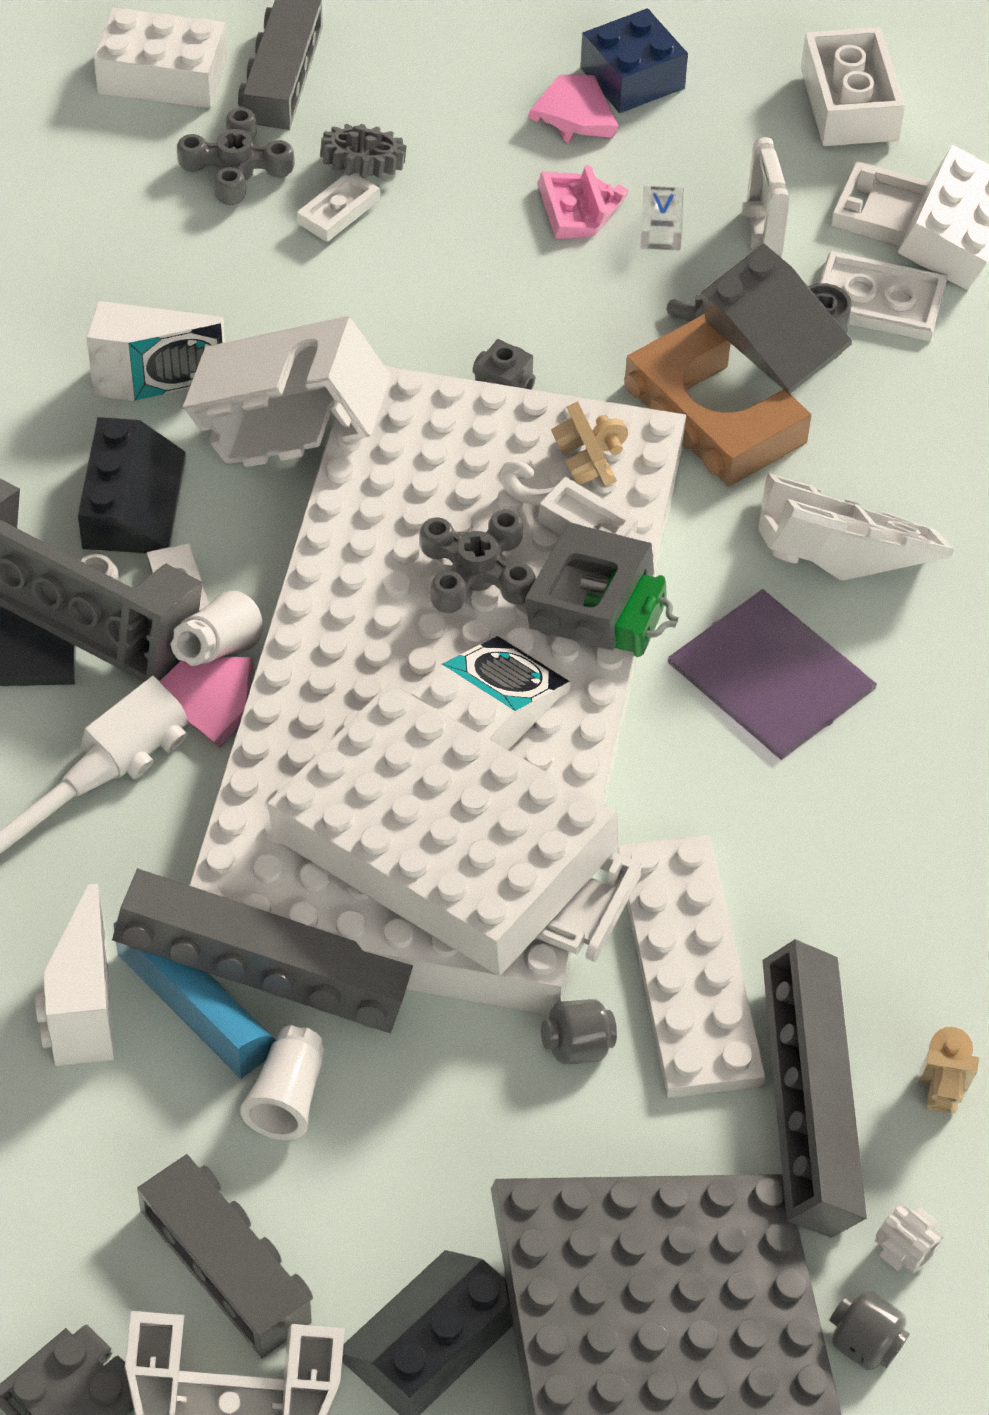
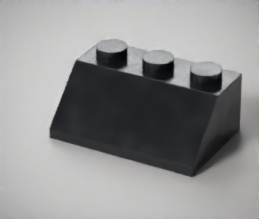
M97 417L78 511L82 549L147 554L150 551L169 548L186 461V451L141 420Z
M444 1250L343 1344L342 1362L399 1415H420L513 1326L506 1279L484 1259Z

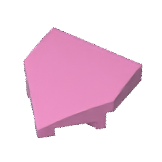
M559 75L535 103L527 116L537 123L543 119L544 123H550L558 128L563 140L567 143L571 141L575 132L581 135L613 138L619 127L594 75Z
M589 165L584 167L582 175L578 173L541 172L537 183L555 239L595 236L629 192V190L619 184L612 188L611 184H606L596 178L593 168Z
M219 657L210 663L190 666L189 663L181 660L160 683L181 704L187 715L188 723L220 748L240 725L251 689V674H254L253 660L251 657Z

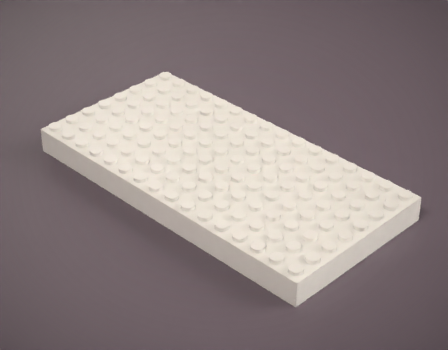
M384 366L391 376L371 437L344 441L342 435L345 427L340 424L336 417L334 419L190 886L356 941L363 951L414 965L406 988L407 990L549 1015L552 1007L557 1002L563 1001L573 953L535 938L503 974L498 976L273 838L267 803L389 683L412 695V692L442 663L499 636L570 681V687L529 728L509 751L605 805L637 657L634 656L633 652L614 648L612 651L597 646H587L578 641L556 635H546L537 630L530 629L526 603L521 605L508 603L502 597L500 589L495 585L481 591L468 589L464 605L456 612L443 613L438 611L430 599L431 582L440 572L451 571L454 565L447 558L431 559L423 554L419 546L420 528L428 519L440 517L450 522L454 532L460 537L472 531H483L486 533L489 520L495 512L502 509L515 511L523 521V539L514 550L503 551L500 556L508 564L515 562L527 564L533 569L537 578L561 535L537 522L539 505L523 503L509 495L501 482L500 470L504 463L511 460L527 464L534 470L532 478L526 479L519 473H514V475L522 485L530 489L556 487L564 477L576 483L565 459L585 450L586 447L583 445L563 455L550 429L570 419L571 416L566 407L578 401L592 430L597 425L596 419L601 415H606L608 419L617 418L622 420L628 429V437L622 444L623 450L621 453L612 455L610 451H603L617 481L605 487L599 476L580 484V486L638 519L636 533L650 540L655 547L653 563L654 573L656 574L683 449L686 415ZM600 525L594 527L598 530L612 533ZM567 565L550 597L583 606L587 593L602 596V594L581 590L580 580L582 576L586 574L609 580L610 576Z

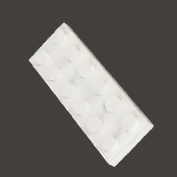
M710 835L618 845V854L642 863L641 876L627 901V907L667 1099L764 1087L765 1072Z

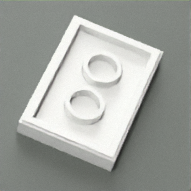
M829 251L819 283L836 285L845 290L850 296L852 307L849 325L931 342L948 275Z

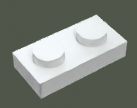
M345 173L297 212V224L328 242L380 200V188L356 173L350 176Z

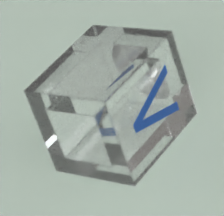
M643 187L640 249L680 251L683 228L684 188Z

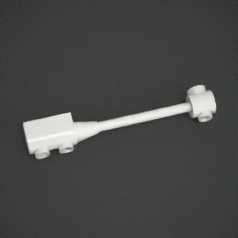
M152 676L88 725L84 730L80 746L86 754L69 770L58 786L0 830V854L72 797H78L112 779H119L125 773H128L135 780L151 767L154 760L149 754L159 746L167 753L176 749L187 736V733L182 728L188 723L187 715L178 700Z

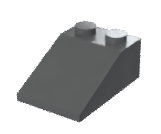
M764 243L701 292L706 322L788 394H791L852 345L851 338L793 267Z

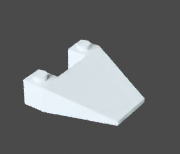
M131 1311L125 1372L135 1415H327L341 1380L345 1328L291 1324L287 1331L283 1379L179 1371L185 1315Z

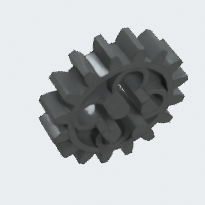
M344 124V129L334 126L331 127V132L325 131L323 133L320 157H323L324 164H332V170H346V175L348 176L358 173L362 178L373 175L377 178H382L383 173L393 176L396 170H403L407 145L403 144L402 138H393L394 132L392 131L383 133L380 132V127L377 126L367 129L364 124L353 127L349 124Z

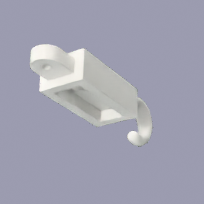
M513 460L503 464L500 470V479L505 490L510 496L520 502L539 505L537 522L561 535L567 523L571 522L590 528L600 525L614 534L652 543L647 538L636 533L638 519L569 478L564 477L553 488L530 489L522 485L514 473H519L526 479H530L534 476V470L520 461ZM652 543V553L654 558L655 547Z

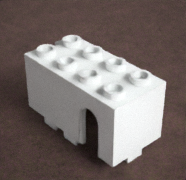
M345 316L205 347L183 408L201 431L213 430L209 443L225 464L243 461L244 467L247 468L266 464L269 456L279 455L280 461L302 457L305 449L319 447L331 412H333L340 424L345 427L342 435L344 441L371 437L391 375L352 318Z

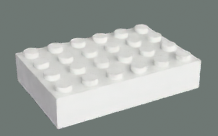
M391 683L379 692L267 803L273 838L498 976L503 974L618 849L616 811Z

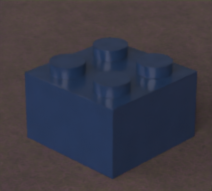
M648 8L582 32L580 68L586 75L595 76L604 96L619 113L685 89L688 52Z

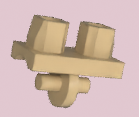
M578 401L567 406L566 408L571 418L550 430L563 455L583 445L586 447L585 450L565 459L576 483L580 485L599 476L605 487L616 482L617 480L603 451H610L612 455L622 452V444L628 437V429L625 423L620 419H608L606 415H601L596 419L597 425L592 430Z
M944 1027L932 1036L929 1050L920 1068L918 1081L919 1084L929 1085L926 1109L955 1114L958 1103H961L963 1100L964 1091L968 1090L978 1072L979 1057L972 1056L973 1043L969 1035L962 1029Z

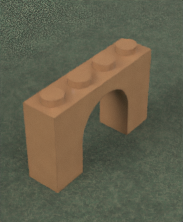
M705 314L627 355L624 384L628 392L633 397H638L649 409L685 414L683 446L691 449L704 462L705 467L711 474L717 475L730 487L806 444L812 414L784 389L758 404L738 412L709 410L692 400L687 391L697 383L727 368L731 343L706 322Z

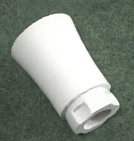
M225 591L219 594L202 610L185 618L173 630L174 638L170 645L176 658L186 661L190 666L210 663L224 655L249 650L258 643L262 635L263 620L260 610L247 595L238 591Z
M286 1026L279 1032L277 1040L271 1045L265 1064L253 1088L240 1107V1115L243 1121L257 1133L272 1139L286 1141L301 1138L306 1133L310 1104L323 1063L324 1047L321 1044L322 1037L317 1032L307 1027Z

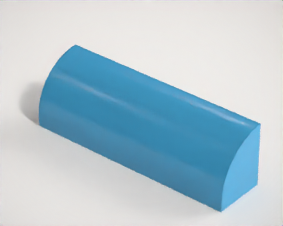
M116 942L118 956L240 1079L266 1061L271 1045L276 1039L208 972Z

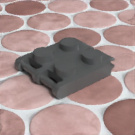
M87 1324L74 1334L65 1328L0 1383V1409L6 1415H21L8 1401L10 1398H13L29 1415H127L134 1408L125 1372V1361L117 1355L103 1365L112 1356V1348Z

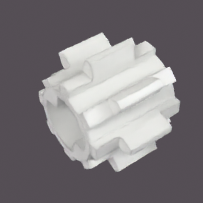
M904 1204L902 1207H897L887 1217L875 1235L877 1238L874 1241L883 1248L879 1256L897 1271L904 1267L913 1273L919 1272L931 1260L942 1243L943 1236L934 1229L938 1221L920 1206L915 1211L913 1209L910 1210Z

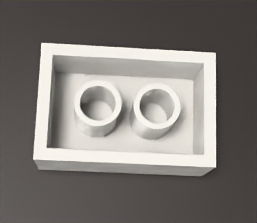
M112 7L94 56L97 93L211 109L227 60L225 22Z
M881 27L805 32L801 71L822 145L835 146L899 141L905 104Z
M952 145L934 172L897 253L934 273L948 275V281L967 291L989 260V165Z

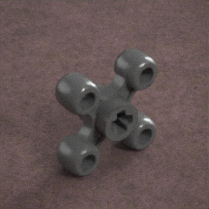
M243 107L232 109L227 114L225 120L226 131L219 135L217 143H208L203 137L196 134L185 135L177 143V160L184 170L195 172L202 170L206 165L219 168L214 178L215 196L221 203L226 205H235L244 199L246 194L245 181L252 177L254 169H264L272 177L283 178L288 176L295 166L294 150L288 142L274 140L265 147L253 144L252 141L257 134L256 117L251 110Z
M509 509L499 510L491 516L486 533L483 531H472L462 537L454 532L452 524L446 519L434 517L423 523L419 533V546L423 554L431 559L447 558L454 565L451 571L440 572L431 582L430 599L438 611L443 613L456 612L464 605L468 589L481 591L488 589L492 585L500 589L502 597L508 603L514 605L526 603L525 597L536 580L533 569L524 563L515 562L508 564L500 556L503 551L514 550L523 539V521L519 514Z

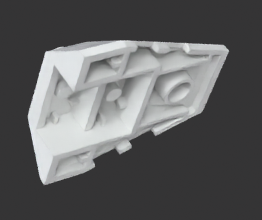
M770 473L767 475L758 531L767 543L766 546L774 550L772 555L776 558L791 563H798L799 558L812 561L840 581L949 558L953 553V547L935 529L886 512L882 515L863 509L859 506L858 502L847 498L844 502L820 495L821 489Z

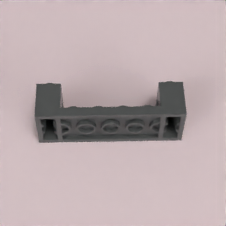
M0 478V606L143 682L152 676L160 681L181 661L176 658L170 645L174 638L173 630L185 618L199 612L203 582L167 563L162 565L135 588L114 579L18 529L20 488Z

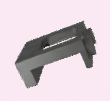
M568 522L525 597L529 628L546 635H556L581 642L587 646H597L613 651L616 646L614 626L642 574L648 576L655 574L652 543ZM567 565L606 576H611L613 570H617L603 598L596 607L589 608L550 597Z

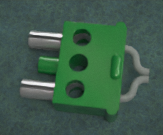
M616 569L613 570L609 580L586 574L582 576L580 580L581 590L602 594V596L587 593L583 606L592 608L600 603L617 572ZM642 574L614 626L616 636L615 648L633 652L635 657H641L644 655L651 638L658 637L666 628L676 627L679 617L672 614L673 606L667 599L666 580L663 575L653 577ZM666 606L665 614L667 619H669L670 621L663 622L655 630L656 625L663 612V609Z

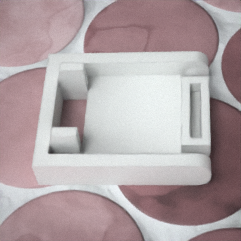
M764 137L755 140L753 143L747 200L742 202L741 213L742 217H748L753 234L751 236V249H757L764 243L782 258L790 197L786 190L785 180L776 151L774 150L773 140Z
M856 161L833 212L831 227L900 246L930 181ZM856 190L869 194L862 212L863 200L853 197Z
M614 852L599 868L608 872L607 884L590 878L538 934L536 939L578 955L585 943L588 945L586 959L596 962L641 876L642 863Z

